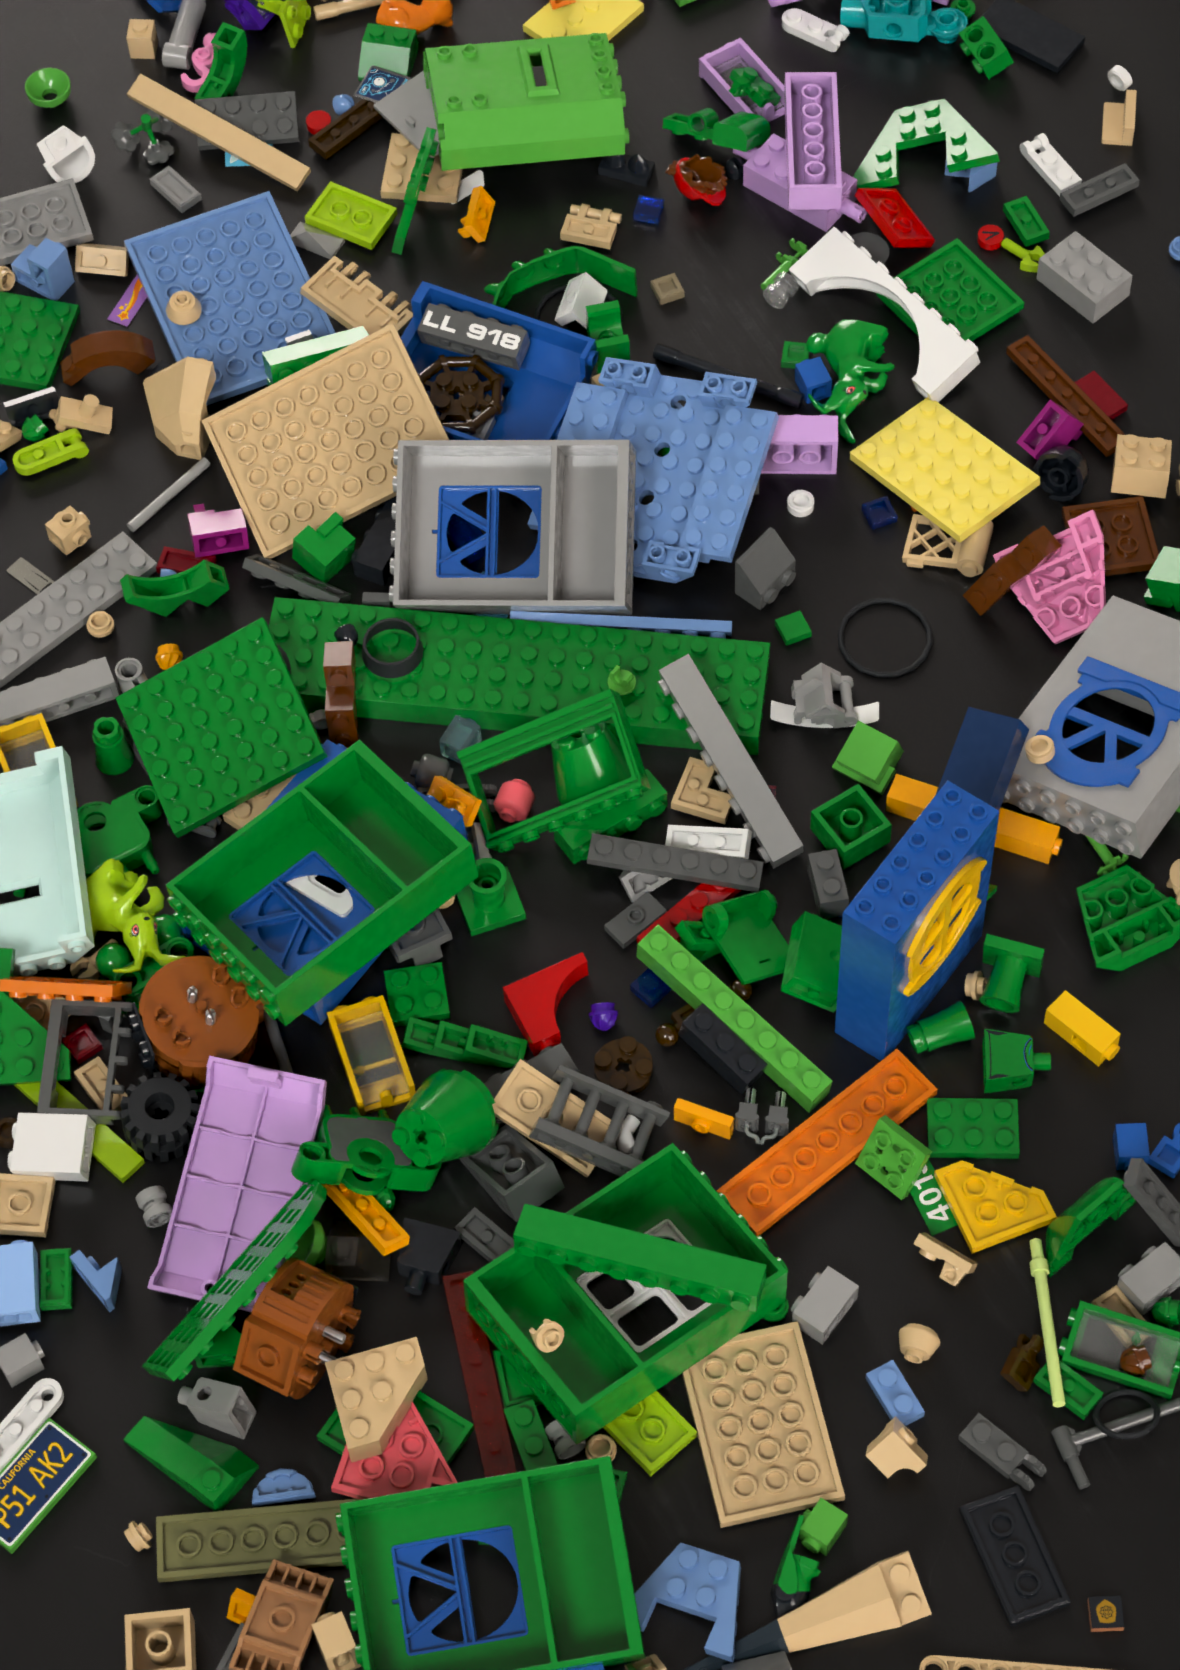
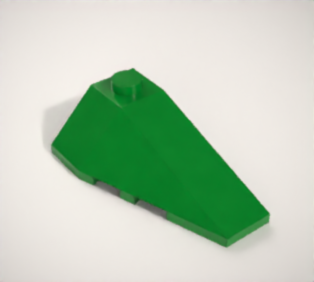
M143 1416L123 1439L126 1444L213 1512L222 1511L259 1468L257 1463L234 1446Z

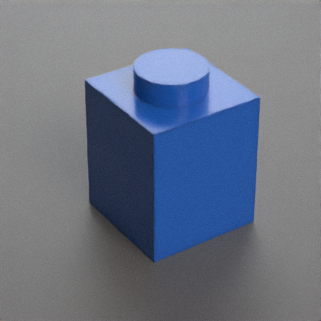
M820 356L795 364V382L800 392L805 395L804 400L806 404L812 403L808 394H811L816 401L831 396L832 379Z
M1146 1123L1115 1124L1113 1146L1116 1170L1127 1171L1131 1158H1142L1148 1165L1150 1153Z

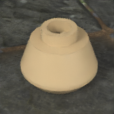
M188 291L174 293L166 306L167 317L178 325L194 323L202 312L200 301Z
M912 1323L905 1325L899 1330L900 1351L904 1354V1358L912 1363H922V1361L929 1360L940 1346L938 1334L927 1326Z

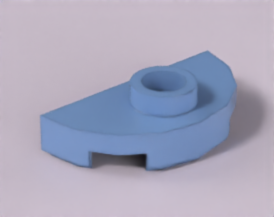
M277 1469L267 1473L266 1477L259 1482L257 1488L253 1490L252 1505L256 1507L316 1498L312 1483L304 1475L297 1473L294 1469Z

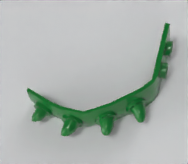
M571 246L557 251L552 248H546L543 250V256L527 263L515 261L511 264L513 271L507 275L504 281L490 283L484 288L487 294L494 296L492 305L505 308L514 294L535 284L567 274H583L587 272L599 282L634 297L638 294L636 269L582 246Z

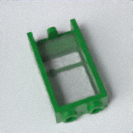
M1081 1300L1078 1309L1071 1308L1067 1325L1071 1326L1072 1329L1069 1338L1062 1337L1058 1350V1355L1063 1356L1062 1362L1068 1367L1171 1400L1180 1371V1332ZM1134 1344L1137 1347L1143 1344L1149 1354L1152 1368L1146 1370L1144 1375H1129L1120 1366L1122 1352L1128 1349L1130 1345Z

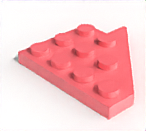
M412 1401L411 1407L400 1426L396 1427L388 1440L389 1444L383 1454L351 1463L348 1448L345 1445L331 1489L334 1493L363 1500L458 1482Z

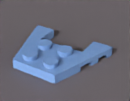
M680 1542L635 1593L641 1632L645 1631L656 1603H660L714 1621L715 1624L704 1647L706 1654L733 1662L735 1659L736 1618L741 1577L740 1562Z

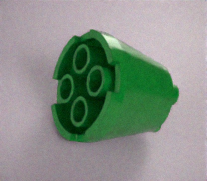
M604 722L551 743L556 792L561 805L631 777L621 743ZM601 810L595 811V812L591 813V815H592V814H596V813H600V812H602V811H601Z
M440 1069L423 1081L396 1120L392 1139L401 1148L403 1153L420 1168L475 1155L490 1145L497 1134L499 1124L495 1121V1113L492 1106L495 1100L484 1083L470 1072Z

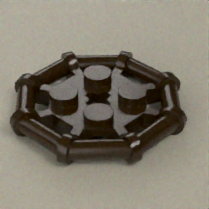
M443 354L438 356L435 362L418 374L426 391L430 392V400L435 410L440 414L439 419L445 427L472 435L492 417L500 415L503 411L501 404L505 379L502 374H497L482 361L479 355L474 354L473 357H445ZM449 367H469L467 371H450ZM440 370H443V373L438 374L434 382L428 381ZM477 370L488 380L481 382L475 374ZM492 390L491 401H485V392ZM461 393L464 395H460L459 399H454L452 394ZM476 410H478V412L483 410V412H481L478 416H476L474 419H471L473 417L472 413H474Z

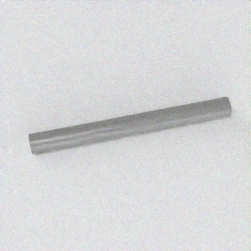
M203 457L128 522L127 527L132 532H135L211 465L208 459Z

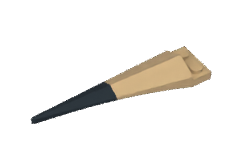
M906 1551L871 1565L805 1604L735 1641V1659L733 1662L709 1655L683 1670L722 1669L721 1665L782 1651H785V1653L795 1652L901 1627V1625L926 1617L932 1613L910 1554Z

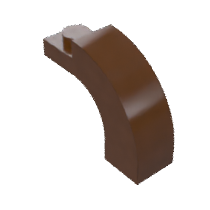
M108 330L86 335L71 343V354L60 363L63 383L73 386L89 372L100 367L120 366L138 375L153 364L156 359L152 340L134 332Z

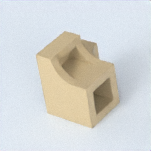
M896 1416L886 1424L884 1430L867 1446L866 1457L887 1478L897 1470L904 1468L919 1473L927 1465L928 1455L917 1444L918 1439Z

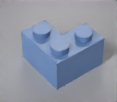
M45 238L38 247L29 244L11 263L16 282L50 300L58 301L75 282L66 247L48 238Z

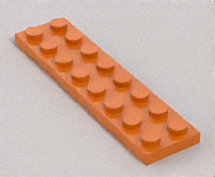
M896 1049L716 1190V1192L723 1193L728 1199L731 1209L737 1215L741 1214L747 1220L749 1229L755 1236H760L857 1159L879 1118L886 1115L899 1125L926 1104L929 1098L936 1096L938 1089Z

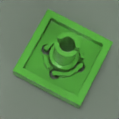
M884 1115L876 1123L855 1164L899 1199L903 1200L909 1195L932 1151Z

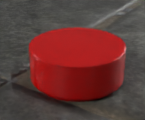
M323 110L313 111L306 117L307 129L314 135L331 123L330 115Z

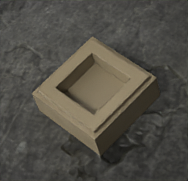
M675 273L650 281L651 288L660 305L685 297V291Z

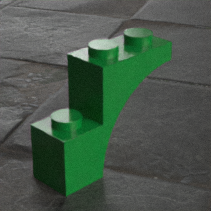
M203 560L194 567L174 575L145 578L126 574L120 579L125 602L167 617L186 600H191L208 607L230 589L224 567L207 560Z

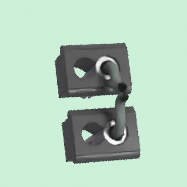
M747 1088L745 1102H740L739 1112L735 1113V1130L745 1132L747 1136L755 1139L756 1144L762 1145L767 1139L788 1135L789 1119L787 1118L788 1107H785L786 1093L782 1091L781 1105L779 1106L780 1091L776 1092L774 1106L770 1105L769 1115L765 1117V1133L767 1135L763 1136L760 1140L758 1135L754 1134L759 1131L758 1104H755L756 1089L752 1088L751 1103H749L750 1088Z

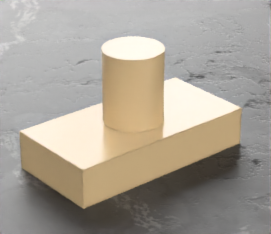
M92 394L86 395L83 401L61 396L58 402L57 424L109 434L112 429L113 407L100 405L99 399Z

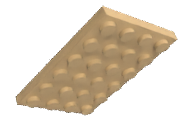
M798 1321L738 1334L682 1373L720 1528L815 1507L820 1498L829 1503L845 1500L843 1486Z

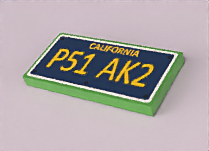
M50 1418L44 1422L0 1472V1545L11 1554L16 1551L97 1458L96 1453Z

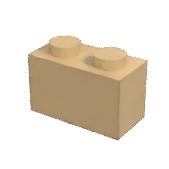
M342 1611L337 1614L334 1612L326 1613L320 1616L316 1623L311 1624L328 1670H354L361 1667L360 1664H357L355 1655L356 1644Z

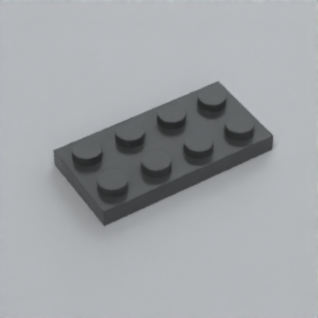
M295 91L195 100L196 105L266 144L299 142ZM197 136L199 150L220 149Z

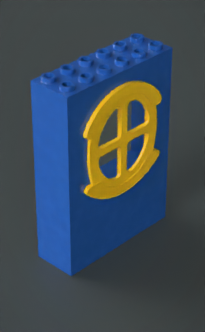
M948 780L843 912L835 1033L880 1061L894 1051L907 1034L906 1027L913 1025L982 936L999 810Z

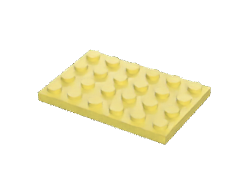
M928 397L850 452L851 461L959 543L1040 485V477L936 400L932 401Z

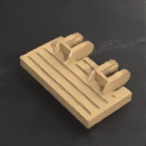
M335 255L301 287L300 294L348 329L363 326L369 335L392 323L400 335L413 318V313L409 311L411 305L406 300L393 311L389 309L398 297V294L394 291L379 301L383 297V291L369 281L371 274L367 271H363L354 281H351L350 278L358 269L356 263L351 262L339 272L343 268V261Z

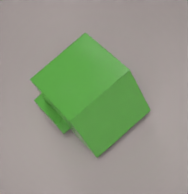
M858 721L832 768L883 795L896 772L895 767L904 750L897 740Z

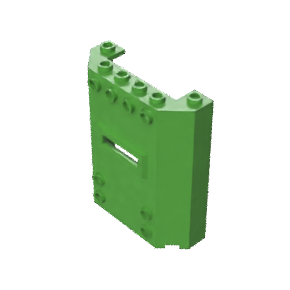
M592 33L587 35L425 48V51H423V71L426 89H430L442 171L625 155V144H629V130L625 128L623 107H626L625 92L621 91V75H616L618 74L617 59H612L614 58L613 43L608 42L607 34ZM543 66L547 86L536 87L532 67Z

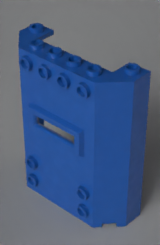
M422 281L411 299L413 318L401 336L417 373L422 372L435 362L438 356L443 354L445 357H470L421 343L417 329L428 303L434 305L444 304L452 310L459 312L469 311L477 317L484 319L494 318L500 323L509 326H521L528 333L530 346L520 370L484 361L497 374L503 375L505 379L503 387L509 389L502 400L503 411L500 415L494 416L496 423L487 440H557L576 382L589 384L593 367L599 355L598 351H596L595 339ZM449 367L450 371H467L469 368ZM440 370L428 381L434 382L436 380L437 375L443 373V370ZM477 370L475 374L478 376V379L481 382L487 381L488 379ZM492 390L485 392L484 398L487 394L491 396ZM459 393L452 394L454 399H459ZM443 426L449 440H483Z

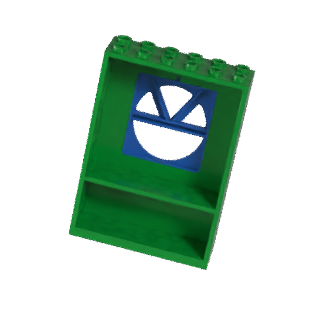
M359 739L167 883L166 888L170 896L167 898V901L175 910L173 917L182 928L187 926L192 931L191 935L199 946L202 947L205 944L210 949L209 954L217 964L223 963L227 965V972L236 983L241 981L246 986V992L255 1002L260 1000L264 1004L263 1008L271 1019L276 1020L278 1018L287 1026L474 881L479 875L472 844ZM310 875L326 876L340 882L349 891L353 901V913L347 928L336 937L283 884L290 880ZM272 892L291 909L259 916L263 903ZM299 919L284 953H279L269 948L262 941L258 933L259 927ZM309 927L327 944L316 952L304 955L297 954Z
M610 1456L340 1503L341 1512L336 1513L338 1532L342 1534V1537H345L346 1545L340 1546L343 1565H346L350 1572V1578H345L347 1596L351 1598V1601H354L355 1611H350L352 1630L359 1634L360 1644L355 1646L357 1664H360L364 1670H567L603 1664L604 1667L646 1659L615 1475ZM462 1540L480 1541L498 1549L510 1561L517 1577L518 1595L512 1613L496 1631L480 1639H477ZM448 1543L454 1576L421 1564V1560L435 1548ZM412 1576H417L456 1591L421 1622L417 1621L409 1601V1585ZM459 1607L464 1640L462 1642L448 1641L433 1635L432 1629Z

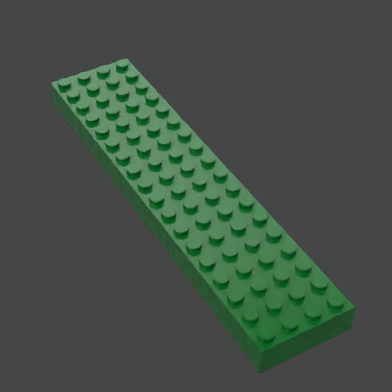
M279 597L274 599L269 629L276 644L288 656L291 677L309 713L325 709L324 644L325 642H337L334 637L335 631L343 625L353 624L358 632V642L354 646L357 717L509 731L608 690L609 674L618 665L620 670L630 671L636 679L635 689L630 694L621 696L636 744L702 750L698 742L693 743L686 732V728L689 726L685 719L679 720L671 706L675 702L670 694L665 696L657 681L661 680L659 675L660 669L689 654L748 754L758 755L770 663V643ZM387 618H398L410 623L416 629L423 646V657L417 668L411 673L398 678H384L372 673L365 666L362 659L363 638L366 631L374 623ZM388 629L374 635L367 643L366 648L373 658L381 662L393 663L407 658L413 652L416 646V638L404 630ZM613 719L604 721L620 742Z

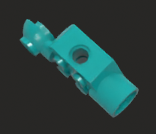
M842 0L841 25L850 28H863L869 38L919 42L926 35L935 36L941 43L949 44L957 40L958 36H960L958 33L965 29L968 24L966 15L958 9L941 8L932 11L931 0Z

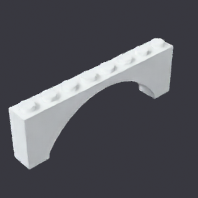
M833 227L789 269L794 282L811 297L816 292L829 289L852 288L881 294L901 306L916 324L919 335V363L917 374L912 378L916 390L923 397L939 402L981 363L977 354L978 348L971 340L967 339L964 341L960 337V332L951 323L946 325L942 321V316L934 308L929 310L924 306L925 302L917 293L911 294L906 290L907 286L900 278H892L884 264L880 261L875 263L871 259V254L863 246L858 248L853 244V238L846 231L841 233Z

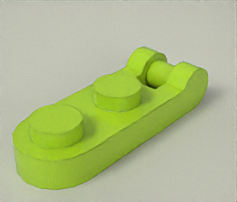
M72 428L18 450L12 460L17 473L28 476L74 457L83 458L89 453V449L85 442L81 441L82 436L79 430Z

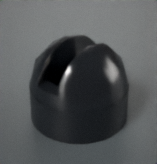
M739 157L729 159L725 165L726 176L732 180L741 179L743 177L744 161Z
M353 624L343 625L334 633L337 642L353 641V646L358 642V632Z

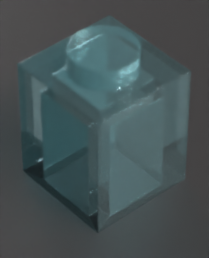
M455 715L439 740L441 755L461 764L456 752L482 741L481 726L470 718L464 719Z

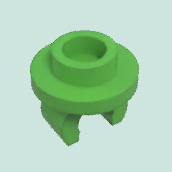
M616 665L609 674L608 688L620 693V696L630 694L635 689V676L628 670H620V666Z

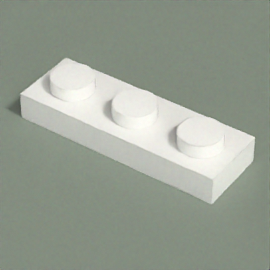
M668 825L665 845L749 859L752 831L741 828Z

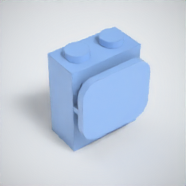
M16 1240L11 1242V1244L0 1245V1326L41 1322L40 1270L38 1268V1253L33 1241Z

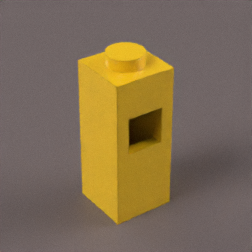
M1066 990L1046 1009L1044 1024L1098 1067L1106 1059L1108 1061L1112 1060L1118 1053L1121 1033Z

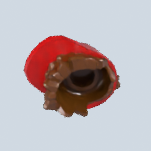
M696 154L692 158L686 157L679 161L674 160L665 171L668 175L673 176L679 192L692 201L703 199L711 205L719 206L726 197L725 186H727L726 181L728 178L724 175V167L721 164L712 162V158L709 156L700 158L699 154Z

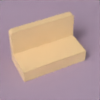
M1126 89L1124 103H1104L1102 144L1132 146L1135 130L1137 90Z
M89 243L76 246L75 272L128 276L129 255L125 247Z

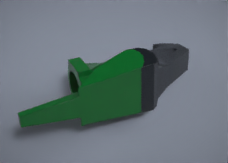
M802 1515L798 1516L770 1591L776 1619L808 1602L811 1592V1579L819 1576L821 1570L818 1569V1561L793 1554L804 1519Z

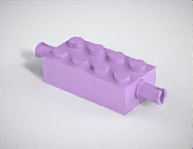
M773 133L760 148L755 147L747 152L733 149L735 155L747 160L743 165V186L788 210L786 140ZM841 171L842 195L840 209L788 210L825 232L843 214L852 218L857 223H861L867 215L864 207L855 203L856 197L854 195L857 191V179Z

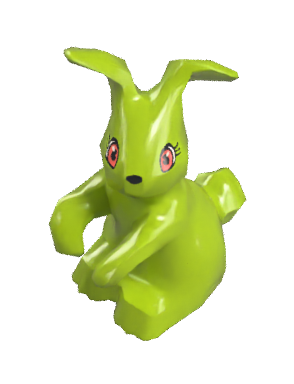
M111 858L105 861L102 866L87 878L86 884L93 938H95L97 931L122 932L124 943L134 958L132 965L112 971L114 973L142 970L144 959L148 956L154 958L162 966L186 957L162 954L159 948L158 924L154 917L164 908L165 897L157 886L148 887L150 901L146 905L138 907L134 901L145 888L148 877L146 875L138 877L137 873L133 871L124 873L123 863Z

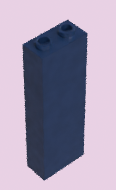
M968 707L936 794L948 780L995 809L1000 810L1029 732L1027 726L1020 719Z

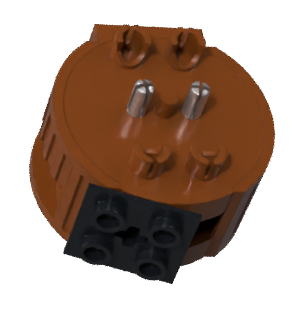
M189 956L168 963L150 978L140 998L139 1013L135 1002L132 1003V1014L128 1015L129 1029L132 1030L131 1037L133 1042H138L140 1052L138 1053L144 1069L149 1068L152 1077L156 1067L167 1077L169 1073L176 1074L178 1082L185 1079L190 1083V1088H202L206 1086L209 1056L248 1064L256 1048L258 1024L264 1020V1004L260 1000L255 1002L246 992V986L241 981L236 983L227 972V965L223 963L219 965L212 957Z

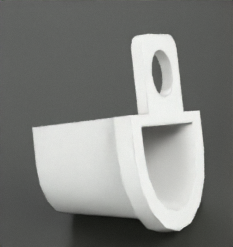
M64 125L37 143L46 162L43 166L56 182L71 178L74 179L75 183L82 181L94 166L95 154L88 139L85 136L81 138Z

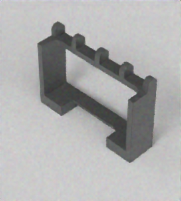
M51 1000L37 1113L88 1115L96 1124L114 1125V1120L121 1119L120 1111L112 1110L113 1094H124L125 1086L115 1085L117 1065H128V1058L118 1056L120 1037H131L132 1030L122 1028L123 1017H127V1012H132V1003ZM68 1015L114 1017L103 1110L57 1108L58 1092L55 1088L62 1037H66Z

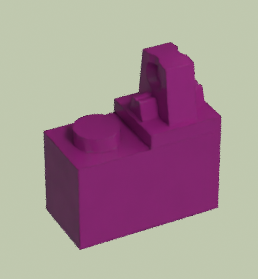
M1049 400L1016 443L1038 460L1044 452L1052 447L1068 445L1072 439L1077 441L1083 433L1080 428L1084 424L1067 409Z
M204 503L193 505L195 513H188L187 516L195 558L249 549L247 526L242 508L215 512L214 509L206 511Z

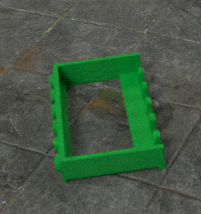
M612 689L600 692L456 752L458 759L461 761L470 793L482 801L477 815L486 840V848L498 851V853L512 850L514 844L523 841L527 843L540 838L539 834L548 830L549 832L562 830L566 827L565 824L570 821L580 822L587 820L591 817V813L595 811L612 810L617 807L618 802L625 799L627 801L639 799L643 796V792L651 789L620 693ZM613 719L630 770V778L496 832L478 773L606 720Z

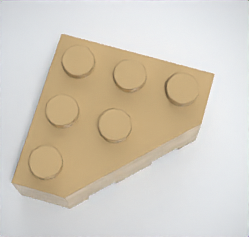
M417 1337L325 1362L351 1463L383 1454L389 1444L388 1440L396 1427L400 1426L419 1389L421 1390L428 1378Z

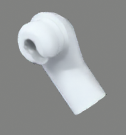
M627 1115L616 1140L618 1151L624 1154H631L635 1143L633 1134L640 1124L638 1118L633 1115Z

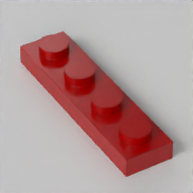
M701 883L638 935L637 943L658 924L677 942H680L681 937L675 930V927L682 920L703 922L702 911L705 906L732 899L741 890Z

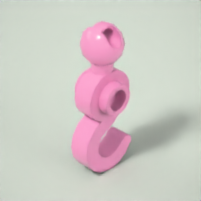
M207 33L203 38L204 47L198 48L192 53L193 67L201 78L192 80L186 73L181 74L182 85L187 91L198 93L208 76L214 55L211 41L216 33Z

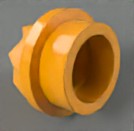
M177 644L161 645L157 648L158 653L155 655L159 667L163 670L176 665L183 659V652L180 651Z

